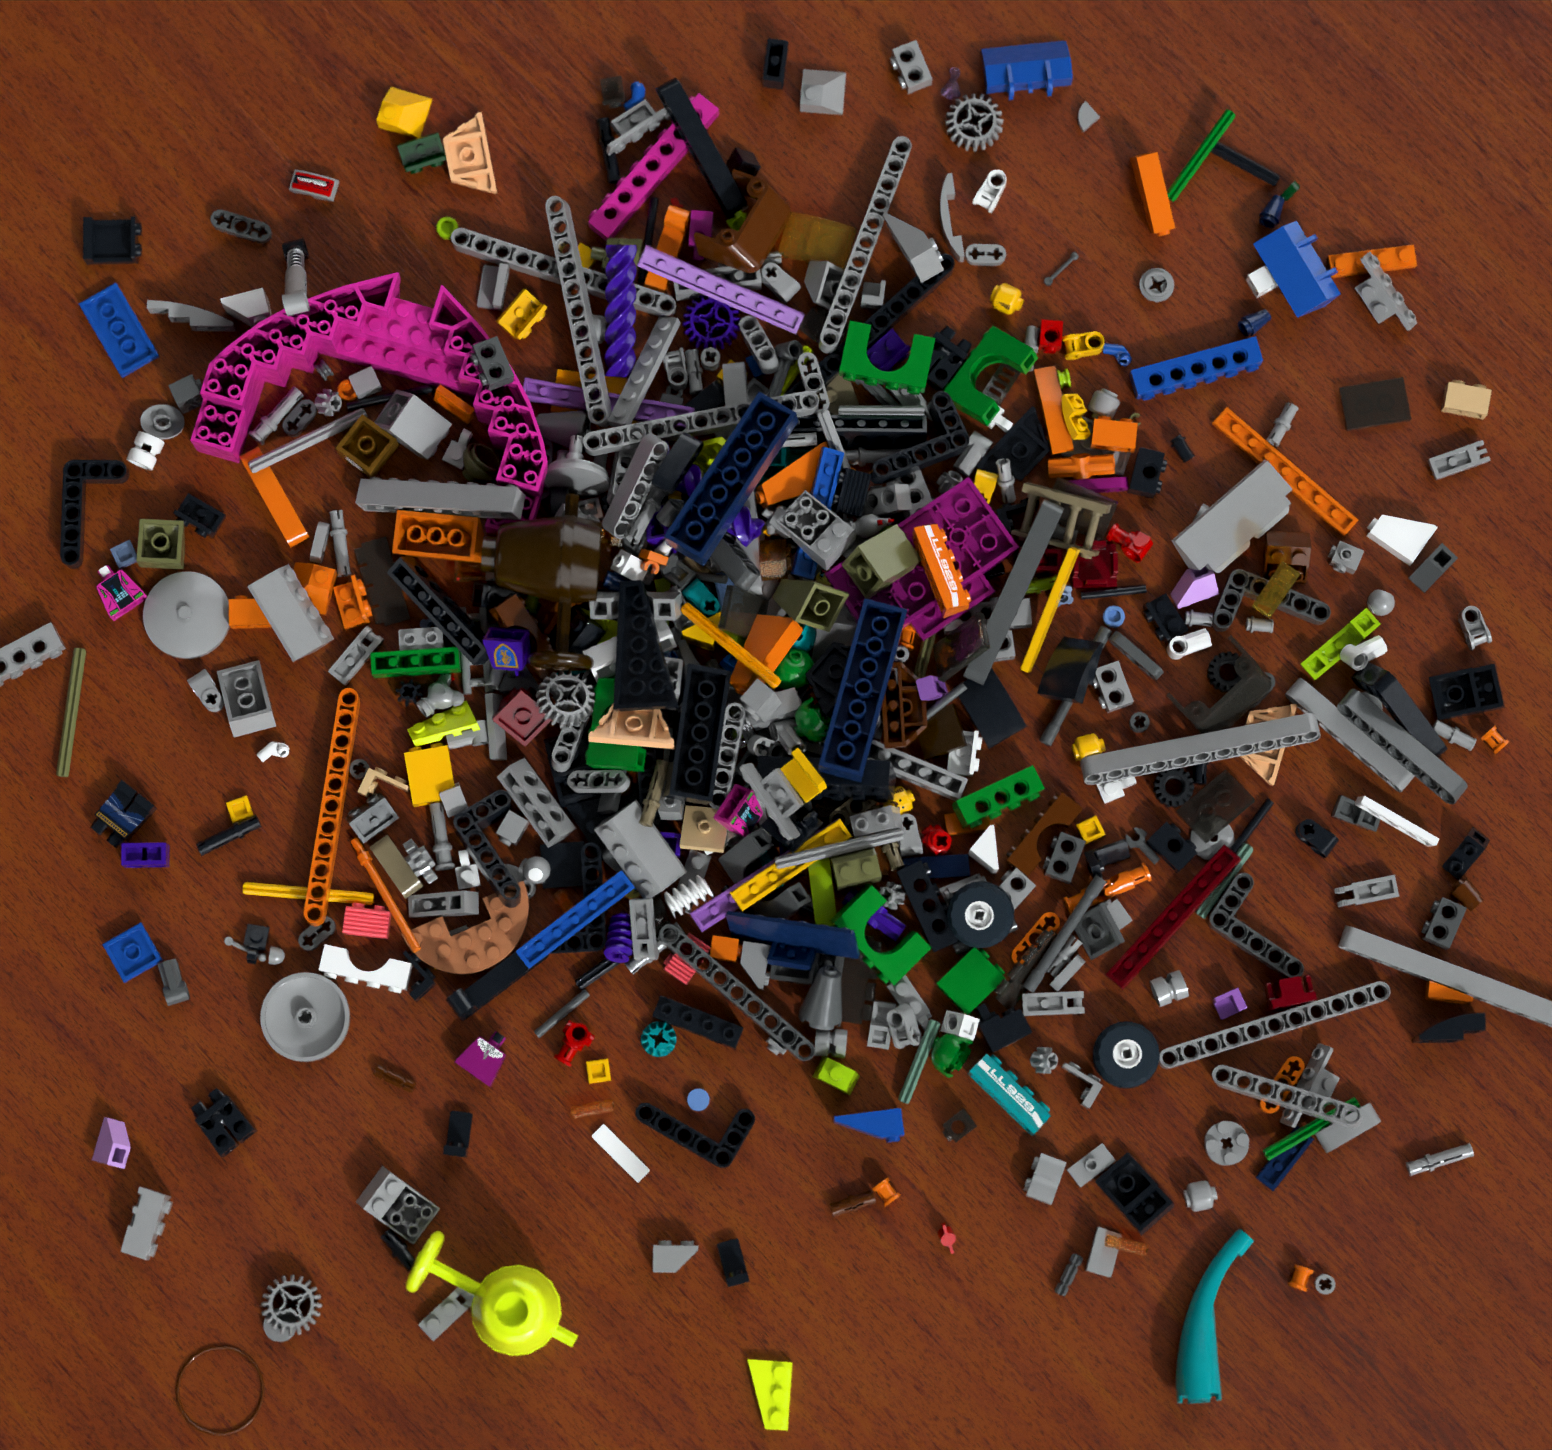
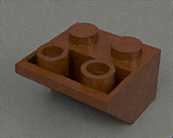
M1267 531L1264 543L1262 578L1272 582L1306 584L1312 548L1310 533Z

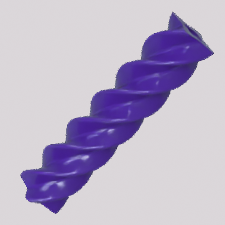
M606 245L605 250L609 261L605 268V274L609 283L605 288V297L609 304L605 310V319L609 326L604 336L605 342L608 345L604 357L605 364L608 367L605 376L628 377L636 361L635 352L632 347L636 340V332L633 327L636 320V310L633 305L636 298V287L633 281L636 277L637 269L633 260L636 256L637 245Z
M693 464L677 487L679 492L688 495V497L691 496L703 478L701 470L697 465ZM744 505L727 532L736 536L740 543L747 547L755 538L761 535V529L765 522L759 518H751L749 508Z

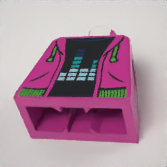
M106 565L98 571L103 582L98 584L96 588L108 615L113 621L146 600L147 595L122 569L114 574L110 566Z
M735 784L713 818L730 832L746 837L748 834L759 829L757 822L762 817L763 811L751 789Z

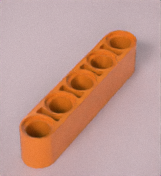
M259 446L239 457L287 543L292 548L310 537L270 466L256 473H252L249 469L248 462L263 455Z

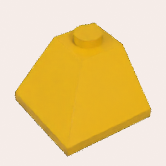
M391 87L380 107L376 120L378 127L415 139L420 138L432 98Z

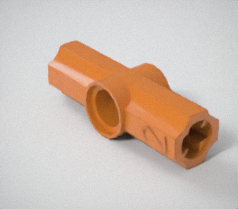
M1079 453L1071 457L1048 459L1049 478L1073 477L1074 479H1087L1092 477V475L1115 474L1114 454L1090 456L1088 453Z

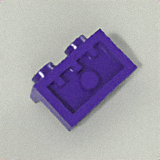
M890 328L867 349V356L874 367L890 372L893 370L892 366L895 363H901L909 356L908 352L911 350V347L906 345L897 333Z

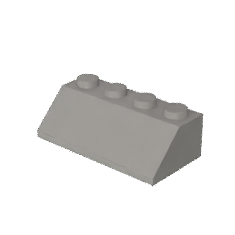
M289 564L276 569L247 586L293 662L319 650L334 640L330 629L322 620L318 609L313 605L307 591L302 587L296 577V573Z
M635 800L603 820L596 827L595 832L643 898H652L678 880L687 870L654 824L652 827L639 824L643 808Z

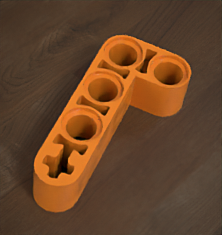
M669 205L657 250L678 258L690 225L691 211ZM648 271L644 287L666 293L670 280Z

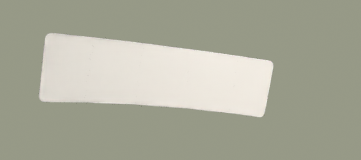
M603 1124L592 1135V1138L636 1182H640L650 1171L606 1125Z

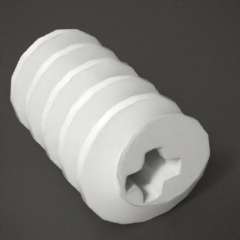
M699 875L696 876V883L691 879L688 880V887L683 883L680 884V891L675 887L672 888V896L668 892L664 893L665 902L674 918H676L675 911L683 915V907L690 911V903L698 907V899L707 902V894L714 898L705 879Z

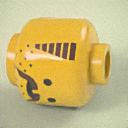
M1003 283L1000 286L996 285L990 297L993 308L1007 315L1013 314L1015 310L1019 311L1024 299L1021 298L1022 293L1020 289L1007 283Z
M898 786L895 788L894 800H888V802L881 804L883 807L889 805L898 807L900 814L903 815L913 810L912 802L915 801V798L910 790L906 791L902 786Z

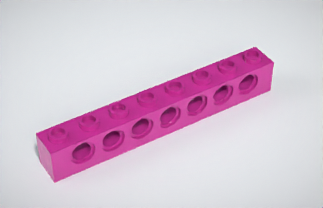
M698 93L696 97L692 96L689 100L707 130L719 116V108ZM674 123L668 129L664 128L657 137L659 140L655 145L651 144L647 147L640 162L637 160L631 166L630 174L626 178L623 176L616 184L617 189L612 194L608 193L604 197L603 205L599 210L594 209L589 215V228L606 242L608 238L616 236L689 151L683 139L674 136L678 131ZM664 147L672 149L671 153L667 155L662 154L660 150ZM650 163L658 165V168L654 171H650L646 167ZM636 179L644 181V184L640 187H636L632 183ZM622 195H627L630 197V200L627 203H622L619 201V198ZM613 211L617 215L613 219H607L605 214Z

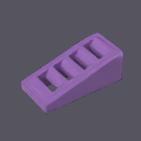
M930 675L916 680L919 696L923 701L940 700L948 693L943 677Z

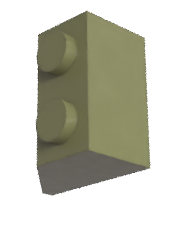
M140 519L136 560L139 567L184 570V521Z

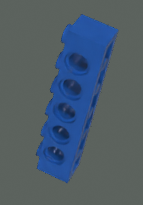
M1255 336L1133 369L1130 371L1129 377L1136 400L1142 398V401L1154 398L1155 394L1162 392L1163 395H1168L1176 392L1175 389L1184 387V389H1190L1197 386L1196 383L1204 381L1205 384L1218 380L1217 377L1225 376L1230 378L1238 375L1239 371H1256L1261 366L1263 358ZM1233 355H1241L1244 361L1242 363L1235 362ZM1212 361H1221L1223 367L1220 369L1213 367ZM1199 366L1202 369V373L1194 374L1191 371V367ZM1173 371L1179 372L1181 379H1172L1170 373ZM1157 377L1161 384L1154 386L1150 383L1149 379Z

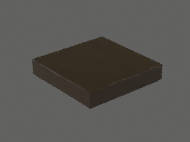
M953 704L945 706L928 719V728L918 736L926 761L967 746L957 711Z

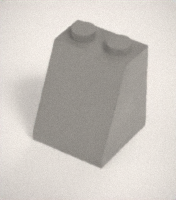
M396 389L374 422L396 438L399 444L427 460L436 453L438 444L448 435L449 428L452 423L417 396Z

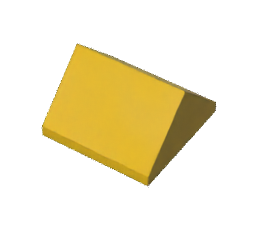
M720 611L708 619L720 628L723 615ZM696 624L681 631L682 639H686L689 644L714 652L717 642Z

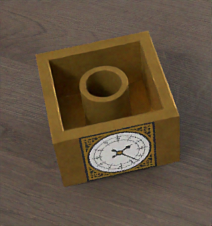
M362 414L335 449L339 456L365 475L375 477L399 447L396 438Z

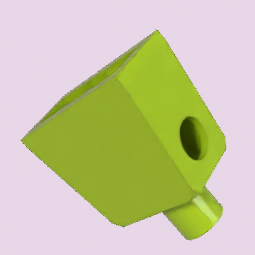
M822 1057L812 1077L850 1096L860 1075L828 1057Z

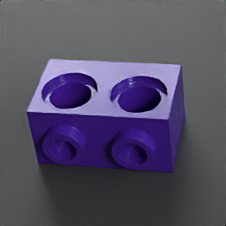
M166 842L121 843V865L123 867H169L170 845Z

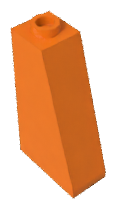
M1149 152L1130 157L1150 232L1153 234L1157 233L1158 237L1170 234V230L1175 229L1158 152Z
M822 442L756 487L755 496L757 502L762 505V508L798 498L805 490L811 493L821 448H828L827 442Z
M757 614L743 648L774 672L801 635L803 629L791 617ZM739 660L730 677V684L740 695H743L757 678L764 684L765 682Z

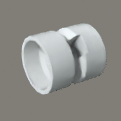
M138 431L134 440L136 446L130 449L126 459L134 465L152 471L157 461L155 456L160 454L164 442L153 435ZM142 446L151 449L150 453L143 450Z

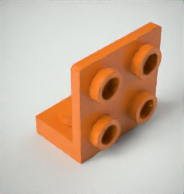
M355 574L350 575L352 582L333 587L345 630L371 623L369 617L373 616L370 604L363 597L367 595L364 583H362L361 579H357Z

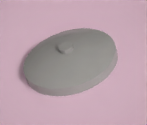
M190 571L171 574L159 581L146 598L143 608V623L146 633L158 649L172 657L194 659L207 655L222 643L229 631L228 597L220 585L206 575Z
M315 973L292 974L277 982L266 995L261 1008V1027L269 1045L280 1055L299 1062L317 1061L333 1053L344 1041L350 1025L349 1004L342 990L328 978Z

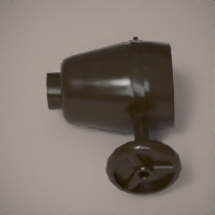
M566 494L564 516L502 524L498 528L496 537L483 536L482 572H494L495 583L500 587L558 602L555 651L531 653L528 656V662L534 667L562 671L589 670L594 666V660L590 656L568 652L572 603L597 601L602 522L578 517L579 495Z

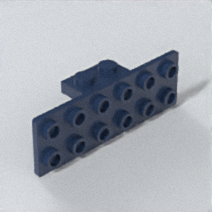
M727 911L726 913L732 938L739 939V941L771 946L767 957V962L770 965L811 971L816 953L859 959L860 953L855 932L848 928L829 927L825 924L816 925L804 921H790L784 918H771L760 914H744L740 911Z

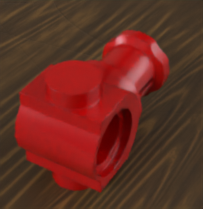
M1118 523L1111 527L1106 537V540H1112L1121 545V550H1123L1126 557L1138 564L1153 546L1149 536L1140 531H1131L1129 533L1120 528Z
M929 824L921 831L923 835L921 837L922 843L934 855L940 854L942 856L951 848V836L938 824L934 826Z
M569 1020L562 1031L566 1033L562 1040L564 1044L559 1053L554 1055V1058L571 1067V1061L577 1051L581 1052L584 1046L590 1047L596 1036L589 1032L584 1024L574 1023ZM576 1028H583L585 1030L583 1039L577 1040L573 1037V1032Z

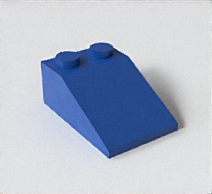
M901 1108L834 1116L833 1118L835 1124L878 1139H886V1143L898 1142L900 1137L904 1136Z

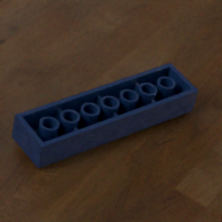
M758 392L664 536L666 545L702 566L706 564L798 423L796 412Z
M864 598L820 758L819 772L861 783L905 623L907 609Z

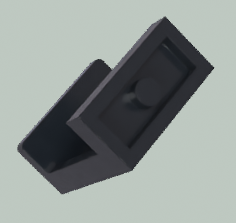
M131 216V219L93 220L92 217H83V260L87 265L139 263V257H142V245L138 244V236H142V224L138 223L135 216Z

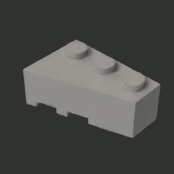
M139 1187L138 1193L140 1197L137 1206L134 1205L132 1213L134 1214L130 1225L127 1227L120 1252L149 1260L150 1257L155 1256L158 1244H155L157 1236H161L164 1231L165 1223L163 1219L165 1214L170 1213L173 1202L170 1201L171 1196Z

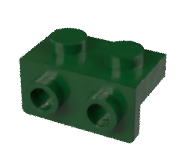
M438 132L397 145L405 172L410 171L411 174L423 171L422 167L431 165V167L444 164V160H447Z

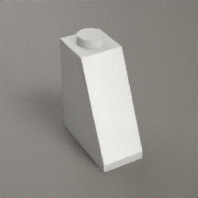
M1381 515L1378 520L1374 518L1367 527L1370 530L1367 537L1410 566L1438 527L1432 524Z

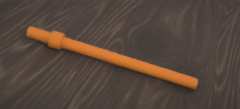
M354 838L351 840V844L358 854V861L367 870L413 953L419 951L421 947L373 865V858L369 851H365L359 838Z

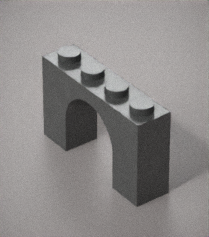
M761 827L748 834L718 860L734 884L756 871L758 859L771 849L774 844ZM799 882L786 889L780 895L767 894L750 907L755 915L760 914L765 917L784 918L787 920L812 900Z

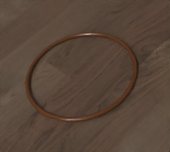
M229 1346L209 1347L196 1353L183 1366L176 1385L177 1403L184 1418L194 1428L210 1435H229L249 1425L259 1413L265 1393L263 1376L255 1361L243 1351ZM216 1349L231 1350L243 1355L253 1364L261 1382V1398L253 1416L242 1426L226 1432L208 1431L197 1426L183 1410L179 1395L181 1378L188 1365L199 1355Z

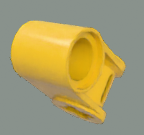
M1097 331L1070 334L1062 337V342L1065 343L1066 360L1097 355L1104 348V337ZM1092 339H1097L1100 345L1093 348L1088 342Z
M977 469L974 485L989 504L992 493H994L998 474Z

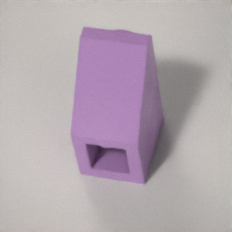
M1206 566L1201 570L1187 569L1170 594L1177 608L1187 607L1193 603L1218 595L1215 574L1212 570H1208Z
M104 1117L92 1160L125 1169L131 1149L125 1123Z

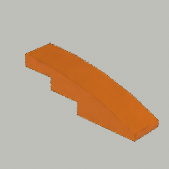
M1050 366L1034 369L1039 401L1052 455L1074 451L1072 438L1067 429L1062 411V392L1056 367Z

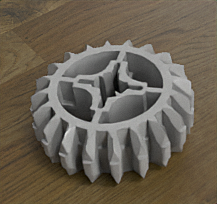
M975 93L972 94L971 99H968L967 95H963V102L960 99H956V106L950 105L951 112L946 114V117L949 119L945 121V126L949 127L947 134H953L951 136L952 142L958 139V147L965 144L966 151L969 150V146H973L974 152L977 151L978 146L985 150V143L992 146L993 140L999 139L997 133H1002L1003 128L1000 125L1003 124L1004 120L999 118L1002 116V111H996L998 108L997 104L990 105L991 98L984 101L983 94L980 95L979 99H976ZM974 108L981 109L985 113H977ZM966 110L967 118L962 120V123L957 124L958 116ZM971 116H972V119H975L976 121H978V126H977V127L974 126L973 124H972V125L970 124V123H971ZM991 121V129L985 135H982L981 127ZM963 132H971L974 137L967 136Z
M561 670L558 675L553 672L550 677L546 676L543 683L539 684V691L536 693V706L540 707L539 714L545 713L544 720L551 719L552 725L556 722L559 723L560 729L563 728L564 724H567L570 729L573 723L578 727L582 721L586 722L588 716L592 715V707L595 705V693L591 692L592 685H586L587 678L580 680V674L572 676L571 670L568 671L567 675ZM549 692L553 695L552 698L556 701L555 705H553V703L550 700ZM576 694L580 696L582 706L578 704L579 701L576 698Z
M291 1274V1281L287 1282L284 1275L282 1276V1284L277 1279L273 1281L276 1286L275 1289L272 1286H267V1290L271 1294H263V1298L267 1299L268 1302H262L261 1307H268V1310H264L262 1315H270L266 1319L267 1324L272 1321L275 1322L272 1330H276L280 1326V1334L282 1335L285 1328L289 1329V1336L293 1334L292 1329H296L297 1334L301 1335L300 1327L303 1326L306 1331H309L310 1328L307 1323L316 1324L312 1316L320 1317L321 1313L315 1311V1308H322V1304L315 1303V1301L321 1299V1295L313 1296V1293L317 1291V1287L309 1289L308 1287L311 1285L310 1280L305 1285L302 1284L303 1276H300L298 1282H295V1275ZM285 1288H298L304 1291V1293L291 1296ZM279 1293L284 1303L274 1313L272 1307L273 1300ZM286 1297L291 1302L298 1301V1304L295 1305L296 1312L292 1308L285 1309V1306H288ZM309 1298L311 1307L309 1313L304 1318L299 1307L304 1300ZM286 1314H292L298 1322L286 1323L279 1318Z

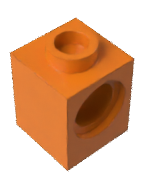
M713 935L710 956L714 960L736 963V959L741 958L743 945H739V939Z

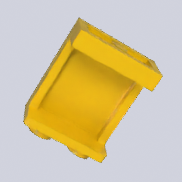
M435 743L430 745L428 749L422 750V747L408 749L409 752L404 753L413 806L419 807L432 803H441L442 800L439 793L455 787L448 745L444 746L443 743Z

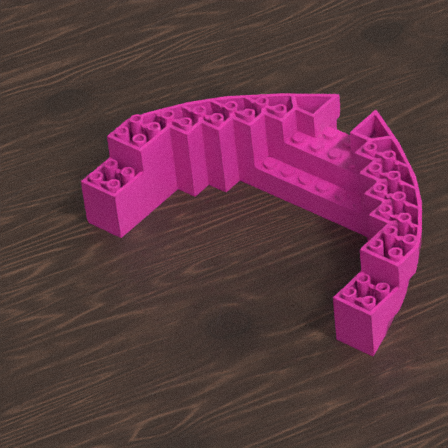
M398 272L345 285L308 298L310 311L287 316L285 309L262 320L227 346L209 363L200 391L203 402L190 439L198 452L239 463V456L242 455L264 383L267 382L286 388L291 369L295 368L313 373L314 365L320 353L365 367L372 366L375 370L427 385L431 384L434 387H438L441 384L449 391L475 398L473 406L479 422L489 424L488 434L492 447L504 451L496 477L498 486L516 485L526 495L521 520L487 518L485 528L488 536L496 537L497 530L502 524L532 520L537 517L544 481L547 475L548 461L544 441L530 400L512 367L511 369L514 374L512 383L488 391L486 385L482 386L478 373L481 372L478 366L473 365L470 354L472 353V345L490 338L478 322L443 285L440 287L434 309L400 299L399 285L401 279ZM489 351L481 353L484 358L492 357ZM491 371L489 373L493 378L501 376L498 371Z

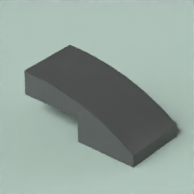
M1342 795L1338 796L1331 815L1332 817L1373 832L1377 831L1380 819L1357 807L1354 804V800Z

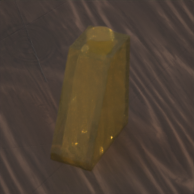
M1282 561L1252 607L1270 619L1301 573Z

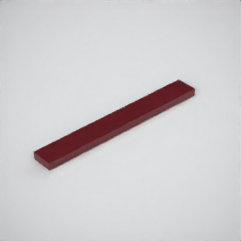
M1223 845L1105 975L1119 988L1124 990L1238 865L1241 858L1226 845Z

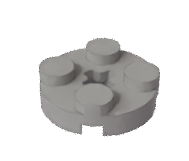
M1222 1121L1211 1126L1204 1138L1207 1156L1219 1165H1233L1240 1162L1246 1156L1249 1149V1137L1244 1128L1232 1121ZM1229 1137L1232 1147L1223 1149L1221 1139Z

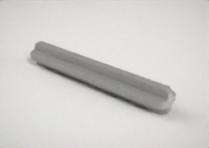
M840 405L838 415L924 416L925 410L924 406Z

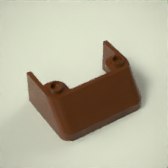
M733 169L732 175L741 193L757 201L739 231L726 228L721 230L715 239L695 232L694 239L699 256L746 273H754L761 268L791 217V208L765 180Z

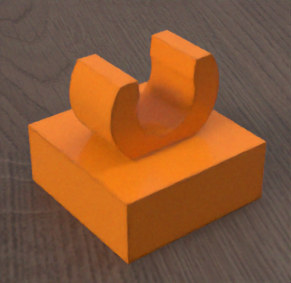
M641 549L638 556L644 559L641 563V570L647 571L648 566L652 565L651 574H657L659 572V565L666 566L669 557L645 549Z

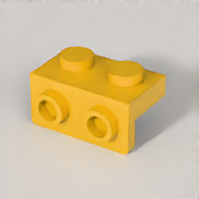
M523 289L496 322L514 339H524L531 333L533 324L543 319L546 314L544 311L548 307L545 304H541L526 289Z

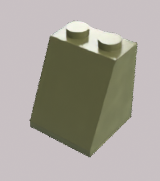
M896 524L858 545L841 565L866 599H870L913 570L922 559L918 551L913 548L907 539L906 534Z
M781 579L772 598L795 622L830 632L849 593L814 581Z
M874 847L829 857L837 891L881 881L882 875Z

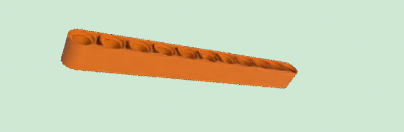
M352 688L343 689L338 697L304 907V917L312 926L322 925L327 914L360 709V698ZM348 695L355 696V700L351 704L344 703V699ZM349 716L352 718L351 723L346 726L341 725V719ZM340 738L348 739V744L344 747H339L337 742ZM338 759H343L345 764L342 768H335L334 762ZM333 781H340L341 787L339 789L332 790L330 788ZM329 803H338L335 811L330 812L327 810ZM326 824H334V830L332 832H323V828ZM324 845L331 846L330 852L326 855L320 854V848ZM324 866L327 868V873L324 876L316 875L319 867ZM317 888L324 890V894L320 898L313 897V892ZM313 910L320 911V917L316 920L309 918Z

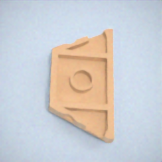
M478 112L473 119L466 124L463 123L455 132L443 138L450 179L452 183L495 194L497 189L482 112Z
M613 703L608 713L600 719L598 727L594 732L591 731L588 736L589 742L674 749V740L670 736L668 726L662 718L660 709L615 711Z
M1297 704L1249 711L1245 725L1294 716ZM1285 748L1239 757L1269 785L1274 786Z

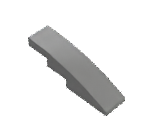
M147 300V309L150 314H168L171 322H190V327L193 331H236L234 322L213 312L170 301Z

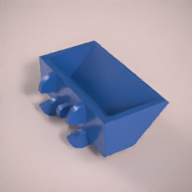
M1066 40L981 49L986 94L1007 92L1008 99L1013 100L1014 91L1028 90V93H1033V89L1046 88L1047 96H1052L1053 87L1070 86L1072 84L1071 57Z
M1294 221L1280 227L1253 243L1298 318L1327 306L1341 293L1330 277L1335 275L1338 270L1335 267L1327 271L1311 245L1318 237L1315 234L1307 238L1298 222Z

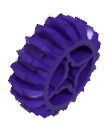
M700 295V302L698 303L693 299L692 304L694 307L687 306L686 310L689 313L683 314V318L688 320L683 322V327L688 328L684 333L686 336L691 335L689 338L690 343L697 340L696 348L704 344L703 349L708 348V346L716 349V346L719 345L720 349L723 350L724 342L730 346L732 344L730 338L737 339V334L734 331H740L739 325H736L741 320V318L736 317L739 314V310H732L733 307L710 297L705 300L704 296ZM711 307L708 314L697 315L701 310ZM718 309L723 310L728 315L730 323L725 322L724 319L718 316ZM714 314L716 325L714 324V326H711V329L709 330L708 321H710V319H713ZM694 322L699 323L700 326L706 329L705 336L696 330ZM727 329L721 336L712 338L716 331Z

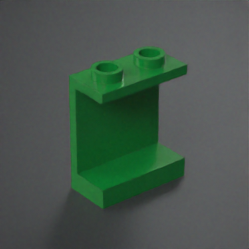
M973 948L936 983V986L966 1015H969L1006 979L1003 976L1005 974L1004 970L998 964L993 966L988 960L990 956L982 948Z

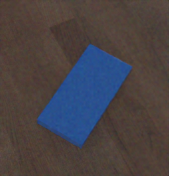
M117 283L79 303L83 313L122 378L160 357Z

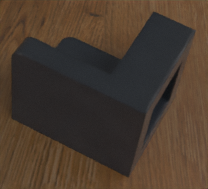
M735 147L726 162L731 175L733 169L756 177L761 168L752 152Z

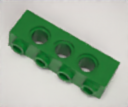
M457 647L370 653L371 672L374 678L462 673L461 654Z
M1032 765L956 800L952 807L963 829L968 826L973 829L983 824L982 820L987 817L990 820L1002 815V810L1008 808L1009 811L1020 807V802L1026 799L1031 802L1041 797L1039 793L1045 788ZM1014 785H1018L1022 788V795H1019L1014 791ZM995 794L1001 795L1004 803L996 802ZM976 803H980L984 806L983 813L978 812L976 810Z

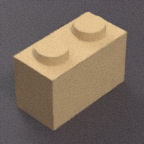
M1452 380V382H1448L1445 386L1441 411L1484 420L1488 414L1492 390L1486 389V386L1481 384L1469 386L1465 385L1463 381Z

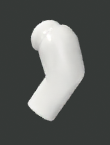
M270 742L256 755L262 762L266 761L271 755L284 758L289 755V747L285 743Z

